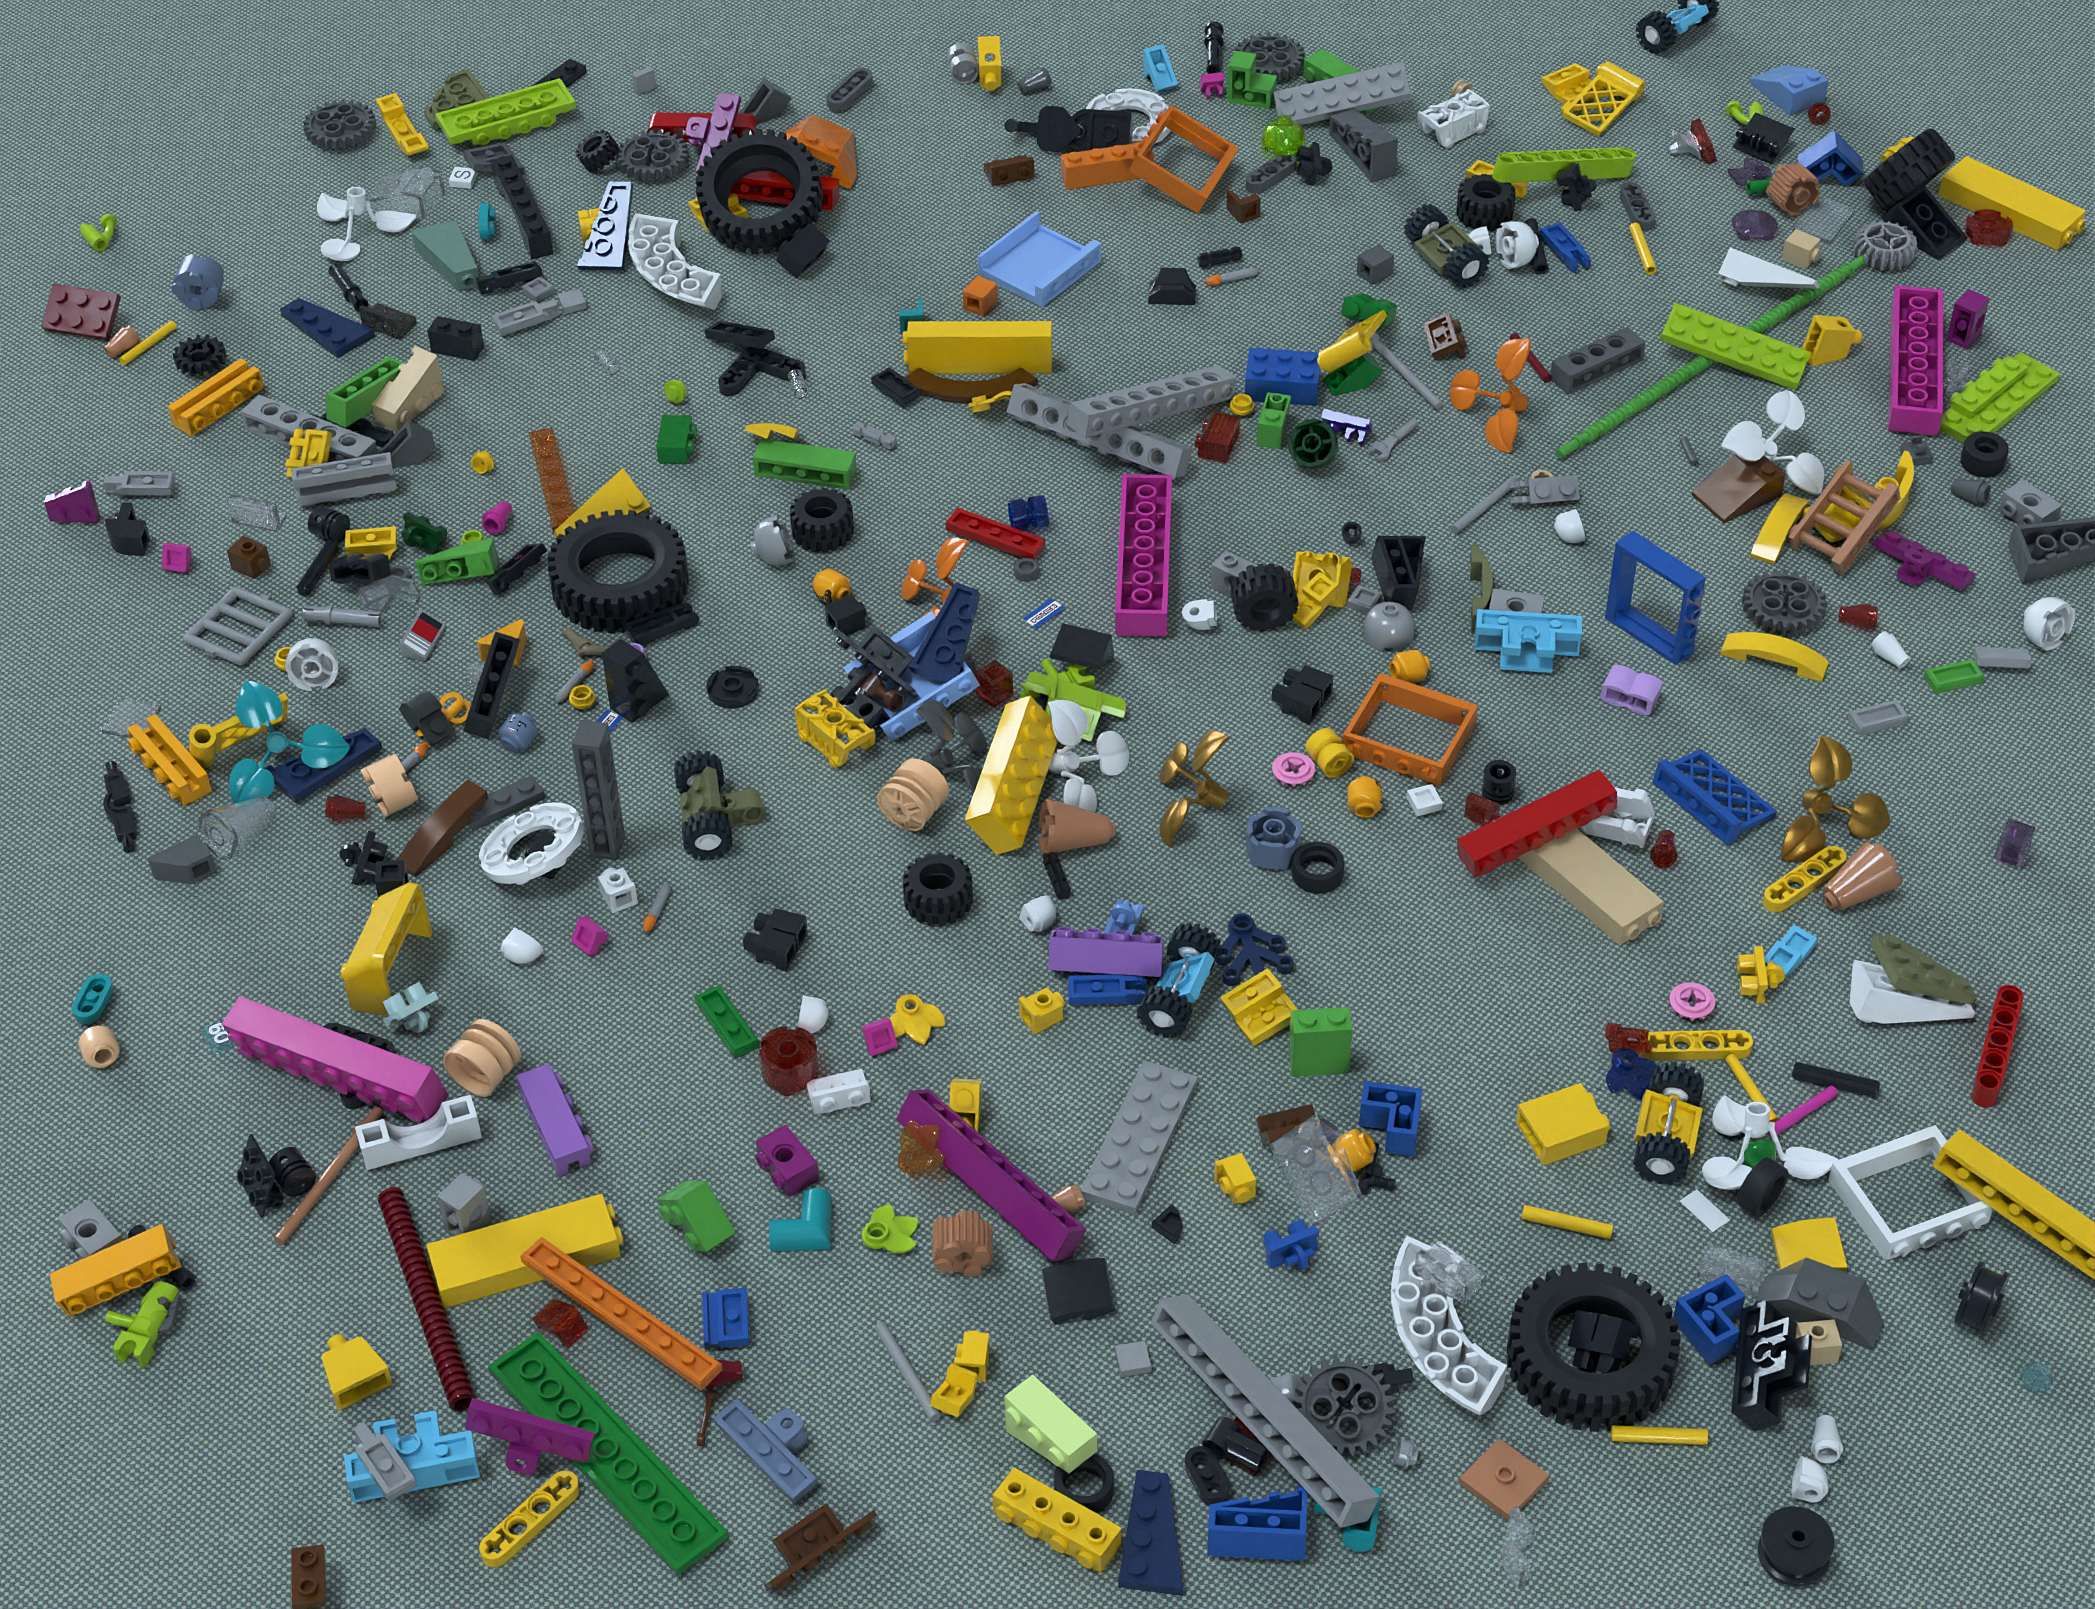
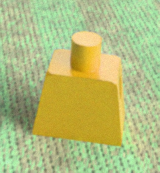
M1000 36L978 37L979 84L981 88H985L988 91H993L997 87L1002 86ZM987 54L993 55L992 62L986 61Z
M1814 315L1802 349L1811 352L1808 358L1811 366L1845 359L1851 345L1861 343L1862 333L1859 329L1855 330L1844 317Z
M336 1334L328 1340L327 1345L330 1350L323 1353L321 1357L338 1411L393 1385L388 1366L363 1337H356L347 1342L343 1334Z

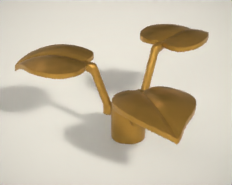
M1210 730L1203 736L1194 751L1195 760L1192 763V769L1196 773L1200 772L1207 781H1200L1181 768L1189 755L1188 746L1184 743L1176 744L1171 752V756L1163 764L1159 775L1162 783H1170L1177 772L1198 785L1196 794L1199 799L1183 797L1179 802H1172L1167 808L1159 826L1160 836L1166 845L1172 847L1173 838L1188 814L1189 803L1199 804L1203 807L1209 804L1216 809H1220L1226 803L1229 795L1228 790L1215 782L1203 768L1222 745L1230 739L1229 736L1216 730Z
M1819 736L1817 746L1809 762V774L1815 783L1823 787H1815V789H1810L1803 795V806L1808 810L1807 813L1812 818L1808 815H1803L1791 823L1782 844V860L1807 861L1825 848L1826 835L1823 830L1818 828L1821 822L1816 813L1825 814L1830 809H1834L1851 815L1847 821L1848 831L1856 837L1865 839L1881 834L1889 825L1890 816L1883 799L1876 794L1864 793L1858 796L1853 802L1852 810L1832 804L1830 795L1824 793V791L1835 787L1836 781L1846 780L1852 771V759L1849 752L1842 744L1832 738Z

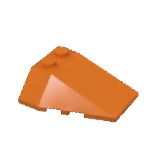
M812 114L784 132L786 133L787 140L791 136L797 138V143L802 142L806 146V150H810L813 157L834 165L835 168L831 177L839 178V185L851 189L857 177L854 133Z

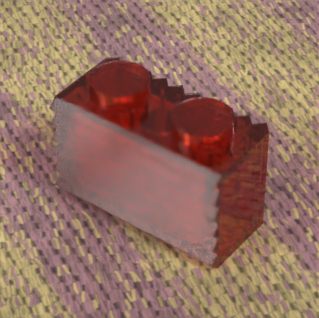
M1214 410L1209 419L1205 418L1202 426L1203 433L1197 434L1195 440V448H1198V457L1227 463L1240 435L1241 417Z

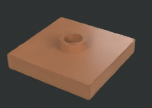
M1499 1438L1459 1478V1484L1507 1521H1510L1549 1481L1550 1475Z

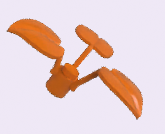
M1528 338L1509 340L1500 347L1497 353L1496 367L1502 371L1501 378L1511 388L1503 391L1501 395L1477 389L1480 384V376L1472 370L1459 372L1450 384V401L1459 410H1467L1472 407L1476 400V393L1500 400L1504 409H1499L1498 415H1493L1488 419L1485 435L1490 445L1506 453H1512L1514 439L1518 430V416L1515 411L1523 412L1528 406L1527 395L1521 393V389L1511 382L1521 374L1525 366L1531 346V339Z
M947 539L942 544L936 558V566L939 568L937 570L939 579L944 580L952 588L954 583L948 577L970 542L966 539ZM922 560L912 561L907 569V576L902 582V598L907 601L913 600L921 586L942 595V603H944L951 589L943 591L922 582L927 573V566ZM933 607L931 609L935 617L938 615L941 607Z

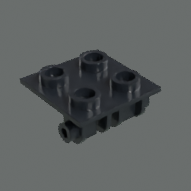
M1755 112L1746 127L1737 130L1736 137L1738 139L1733 147L1773 163L1795 128Z
M249 1134L247 1145L243 1149L242 1163L237 1171V1180L239 1185L245 1189L251 1206L255 1207L262 1218L266 1208H280L283 1205L284 1197L278 1187H276L274 1181L276 1174L253 1134Z

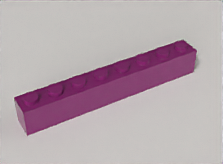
M930 1089L910 1091L896 1118L904 1127V1130L909 1135L916 1137L923 1144L925 1150L935 1154L943 1162L945 1168L955 1172L962 1179L964 1185L975 1190L982 1197L984 1203L996 1209L1004 1221L1016 1227L1024 1239L1036 1245L1042 1251L1041 1253L1045 1258L1051 1261L1072 1258L1087 1229Z

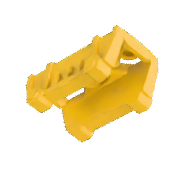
M826 689L816 693L795 707L799 740L804 743L808 741L828 758L829 765L835 769L847 762L850 750L858 746L866 750L875 744V730L867 727L863 719H858L843 707L836 697H831ZM808 708L813 711L818 710V714H809L805 710ZM837 733L848 735L849 742L847 744L843 743L837 738Z

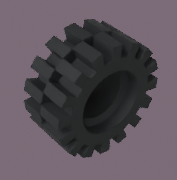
M597 130L594 131V135L590 133L587 139L584 138L582 140L583 143H579L578 149L575 151L577 158L588 171L591 172L593 170L595 172L598 168L600 170L604 169V165L608 166L610 160L614 161V156L619 153V145L608 131L600 130L598 132Z

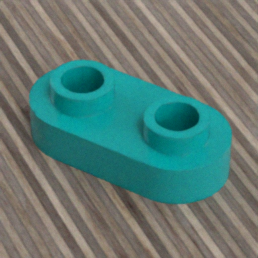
M490 202L480 203L479 234L481 240H491V235H495L494 221L496 220L495 207H491Z
M95 974L85 980L72 1004V1012L77 1022L90 1024L102 1016L114 992L109 976Z

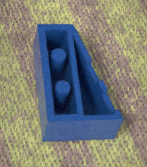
M1301 1486L1297 1487V1492L1279 1495V1492L1276 1491L1268 1493L1267 1498L1250 1501L1249 1497L1210 1504L1207 1556L1305 1561L1307 1491Z

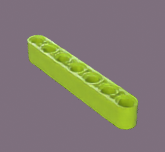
M1625 147L1503 152L1498 154L1492 177L1501 183L1557 181L1556 178L1559 171L1569 170L1572 164L1579 163L1582 176L1586 175L1588 179L1626 178L1631 174L1637 154L1632 149Z

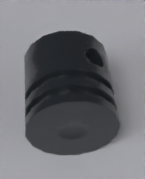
M321 505L312 510L308 519V530L310 533L325 539L337 540L338 543L345 539L346 530L350 528V519L346 514ZM321 516L320 522H317L318 517Z
M1494 760L1485 766L1482 784V797L1485 801L1493 805H1504L1513 799L1516 768L1504 760Z
M296 1147L283 1148L277 1151L269 1160L276 1174L275 1180L286 1195L291 1197L300 1196L314 1185L316 1173ZM283 1159H288L286 1162L281 1163Z

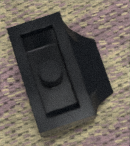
M1160 268L1156 278L1149 284L1148 304L1195 305L1196 285L1191 281L1186 269Z

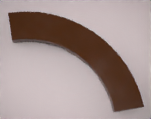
M921 368L904 377L921 389V395L926 397L932 395L940 397L941 401L954 403H973L972 398L986 395V399H991L1001 392H1012L1014 384L1026 383L1034 387L1038 385V378L1023 368H1019L1001 377L981 381L946 379L926 372Z

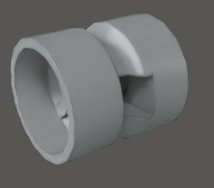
M957 43L951 46L947 52V61L953 80L960 84H968L978 77L979 67L973 48L966 43Z

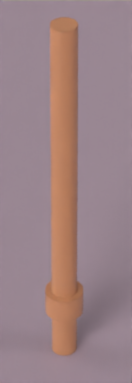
M375 1106L363 1122L360 1121L356 1126L378 1121L384 1114L383 1110ZM355 1128L352 1130L353 1135L274 1237L278 1244H285L359 1147Z

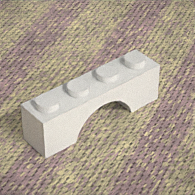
M471 1095L442 1102L438 1112L432 1118L415 1126H395L388 1123L385 1119L355 1127L366 1170L482 1138Z

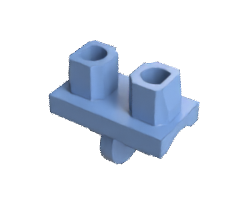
M1117 899L1103 933L1113 934V931L1124 930L1130 932V935H1134L1144 912V905H1133L1130 902Z

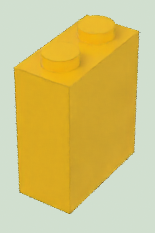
M1581 1083L1518 1104L1516 1124L1543 1166L1606 1144L1608 1131L1610 1130L1609 1120L1605 1114L1600 1113L1593 1095L1590 1092L1587 1093Z

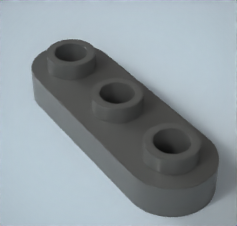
M867 68L853 70L827 94L828 108L834 111H842L847 108L873 83L872 71Z

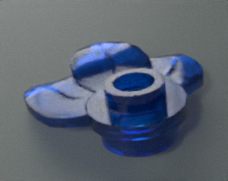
M1618 1049L1611 1058L1612 1067L1606 1074L1607 1086L1611 1093L1619 1092L1625 1088L1634 1097L1642 1101L1646 1089L1649 1090L1651 1075L1657 1065L1649 1059L1639 1058L1637 1053L1631 1049ZM1622 1058L1629 1060L1631 1064L1624 1063Z

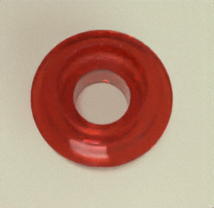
M1815 103L1808 111L1809 120L1816 125L1825 123L1831 115L1830 108L1825 103ZM1819 112H1823L1820 117H1817Z

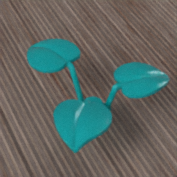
M245 681L236 702L237 717L242 724L250 728H259L265 723L270 732L266 740L269 750L259 765L254 760L245 758L233 767L229 778L231 799L235 805L241 806L258 803L269 797L274 789V777L269 770L263 769L273 752H283L287 746L303 748L301 753L303 763L309 767L319 769L329 767L340 761L347 754L350 746L334 728L326 724H314L307 728L303 733V743L288 741L287 736L281 731H274L270 721L278 719L282 714L280 698L273 690L261 683Z

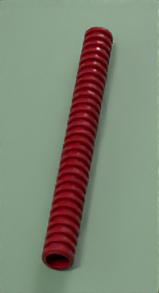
M398 1187L387 1188L378 1195L377 1200L415 1310L420 1319L430 1353L433 1356L432 1358L444 1393L446 1394L449 1408L453 1411L466 1410L469 1408L472 1398L476 1399V1396L473 1393V1387L465 1370L466 1368L452 1333L446 1311H444V1305L434 1282L423 1246H421L422 1244L411 1212L409 1211L403 1190Z

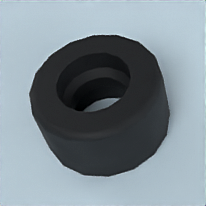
M1985 431L1975 432L1964 441L1960 463L1967 472L1975 476H1996L2005 468L2009 446L2005 439L1997 434Z

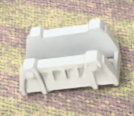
M1467 89L1466 92L1462 94L1457 93L1455 97L1445 102L1431 105L1429 109L1423 112L1419 111L1417 116L1419 129L1426 134L1435 130L1438 143L1444 148L1449 149L1453 147L1455 142L1474 133L1479 135L1485 131L1490 105L1478 94Z
M1615 788L1617 790V808L1610 814L1602 815L1590 821L1587 825L1577 828L1584 835H1594L1620 841L1622 845L1629 843L1643 848L1654 820V809L1645 790L1636 789L1633 792ZM1638 818L1642 820H1647V824H1636V822L1633 819Z

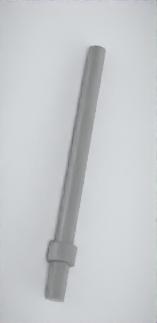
M1375 332L1370 339L1372 346L1436 410L1441 409L1443 402L1379 340L1380 337Z

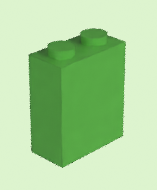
M1349 1007L1291 1011L1288 1056L1292 1077L1349 1073L1353 1031Z

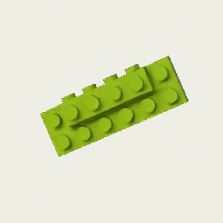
M559 78L439 112L435 116L437 123L451 145L470 140L473 146H485L492 140H506L513 134H526L534 128L550 127L553 123L557 122L556 114L576 109V102Z
M2019 352L2013 358L2010 356L2003 360L1998 358L1993 363L1991 370L1984 369L1976 382L1970 380L1962 393L1955 392L1949 401L1951 406L1942 414L1939 430L1964 443L1969 435L1975 432L1996 433L2057 383L2061 373L2022 352Z

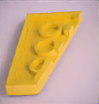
M622 468L554 531V537L556 538L559 534L565 535L564 529L568 526L575 529V522L580 519L584 523L588 522L587 516L592 514L597 519L601 517V512L608 511V516L615 515V510H622V515H628L629 510H636V516H640L642 512H648L651 505L624 468Z

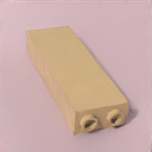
M1577 828L1566 833L1561 838H1555L1543 844L1537 850H1531L1518 857L1618 945H1622L1628 940H1634L1648 927L1657 925L1662 918L1664 901Z

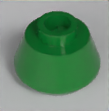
M1761 1139L1749 1143L1744 1151V1162L1742 1165L1753 1168L1765 1157H1769L1776 1162L1775 1142L1770 1139ZM1741 1148L1738 1151L1737 1159H1739Z

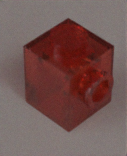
M993 660L975 672L976 679L980 684L976 688V695L993 708L1013 696V673L998 661Z

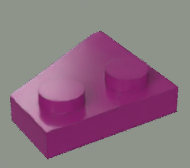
M91 481L83 482L82 486L76 489L69 487L61 493L48 495L44 502L49 521L98 523L101 517Z

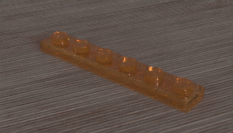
M553 428L528 433L554 535V531L574 513Z

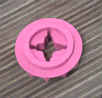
M1290 752L1282 754L1274 760L1272 772L1274 773L1275 780H1281L1283 786L1289 783L1294 788L1296 784L1305 786L1307 781H1312L1315 765L1308 756ZM1289 768L1292 769V770H1294V771H1297V770H1298V774H1297V773H1294L1293 771H1290V772H1289Z
M1687 982L1673 988L1669 996V1003L1671 1004L1672 1012H1678L1680 1019L1686 1016L1690 1017L1691 1021L1695 1018L1704 1020L1707 1015H1712L1715 1007V997L1707 987L1698 983ZM1690 996H1692L1694 1000V1007H1691L1688 1002V1000H1690Z

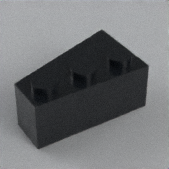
M1377 536L1371 560L1385 602H1395L1405 606L1408 610L1413 609L1420 585L1426 536Z
M620 639L602 652L610 709L629 722L633 723L641 716H644L651 708L669 695L645 655L638 649Z

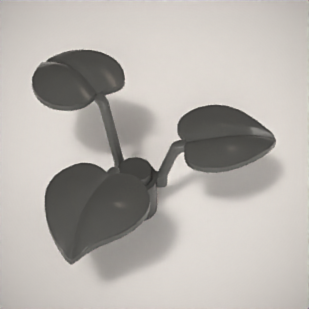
M935 700L925 702L915 712L926 720L934 733L941 739V742L935 749L929 752V755L921 760L928 762L938 769L939 772H943L944 775L949 772L964 770L965 780L974 794L982 769L976 768L974 770L972 765L950 767L954 761L952 753L966 743L972 752L981 753L986 748L984 733L975 724L970 715L960 712L955 716V726L964 739L950 749H942L946 742L954 738L953 719L942 703Z

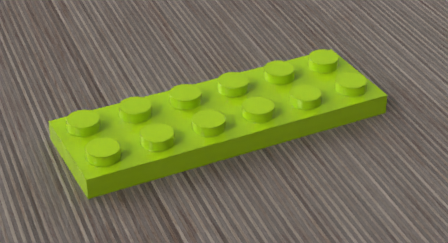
M1676 302L1660 337V341L1793 390L1797 389L1811 353Z

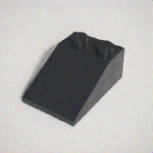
M1922 185L1905 197L1882 217L1885 223L1890 221L1892 224L1899 223L1901 227L1907 226V230L1913 231V235L1917 237L1918 249L1937 260L1968 238L1925 185Z

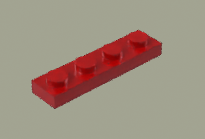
M957 508L945 522L946 530L1022 558L1035 560L1045 548V539L961 508Z

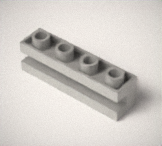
M390 452L291 469L298 506H314L321 502H338L344 498H362L368 494H385L392 490H397Z

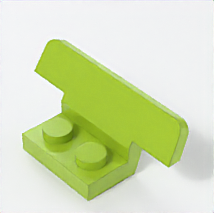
M1031 672L1028 675L1024 688L1049 695L1048 702L1069 700L1075 702L1084 710L1088 726L1086 732L1080 735L1081 739L1092 741L1101 712L1121 718L1125 716L1126 702L1122 698L1038 672ZM1047 702L1045 712L1052 719L1051 709Z

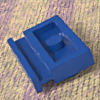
M747 1289L716 1290V1293L711 1294L703 1291L705 1349H710V1346L726 1348L750 1345Z

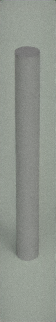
M1516 475L1510 477L1451 525V531L1455 534L1459 533L1511 490L1508 483L1520 481Z
M878 1323L875 1326V1330L929 1420L931 1422L940 1419L941 1413L938 1409L930 1406V1395L886 1323Z

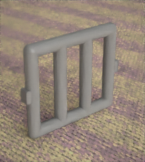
M235 586L183 635V641L205 651L206 655L215 659L218 656L243 666L293 617L294 612L286 606L271 601L268 595L262 593L259 596ZM236 598H240L279 616L271 623L232 607L230 604ZM222 613L261 629L263 632L255 639L219 624L214 620ZM204 629H207L248 647L239 655L197 636Z

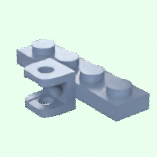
M735 1399L713 1418L715 1425L794 1505L819 1484L817 1478L794 1456L807 1443L808 1435L803 1430V1421L790 1408L783 1409L765 1423V1427L738 1399Z

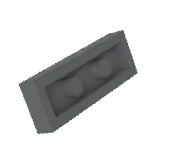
M530 775L488 794V799L470 814L471 822L468 825L474 831L545 799L544 790L535 778Z

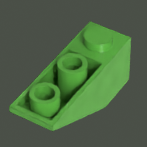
M492 538L468 542L416 560L415 565L421 585L495 574L499 564V557L494 539Z

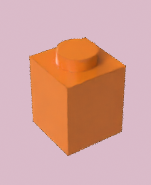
M977 276L963 290V309L984 317L998 302V285L996 282Z

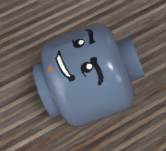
M525 712L522 714H510L498 730L501 745L511 752L525 751L538 734V729L534 724L535 719Z

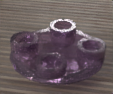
M1743 210L1732 218V226L1737 232V238L1746 241L1752 238L1769 241L1773 239L1774 233L1777 231L1778 223L1776 219L1769 213L1761 210Z

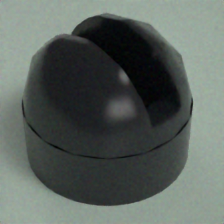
M1356 522L1345 523L1342 527V538L1346 543L1358 542L1362 536L1361 526ZM1350 529L1355 530L1354 537H1350Z

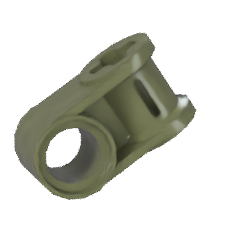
M747 788L742 791L720 794V801L724 802V807L721 805L718 815H726L730 821L731 828L756 824L764 819L766 812L759 792L756 789Z

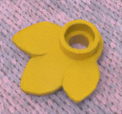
M1004 391L991 399H986V395L972 398L973 403H969L968 407H971L972 413L991 409L990 403L1010 400V397L1005 395L1011 396L1012 392Z
M913 994L901 996L896 1002V1012L889 1018L892 1022L896 1038L906 1033L913 1041L920 1045L926 1044L931 1027L939 1028L945 1026V1018L942 1012L932 1004L923 1003L918 996ZM912 1004L915 1006V1008L910 1010L907 1009L905 1005Z

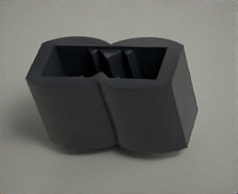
M350 553L329 562L331 581L338 584H346L352 581L368 584L390 574L389 559L383 553H371L369 555Z

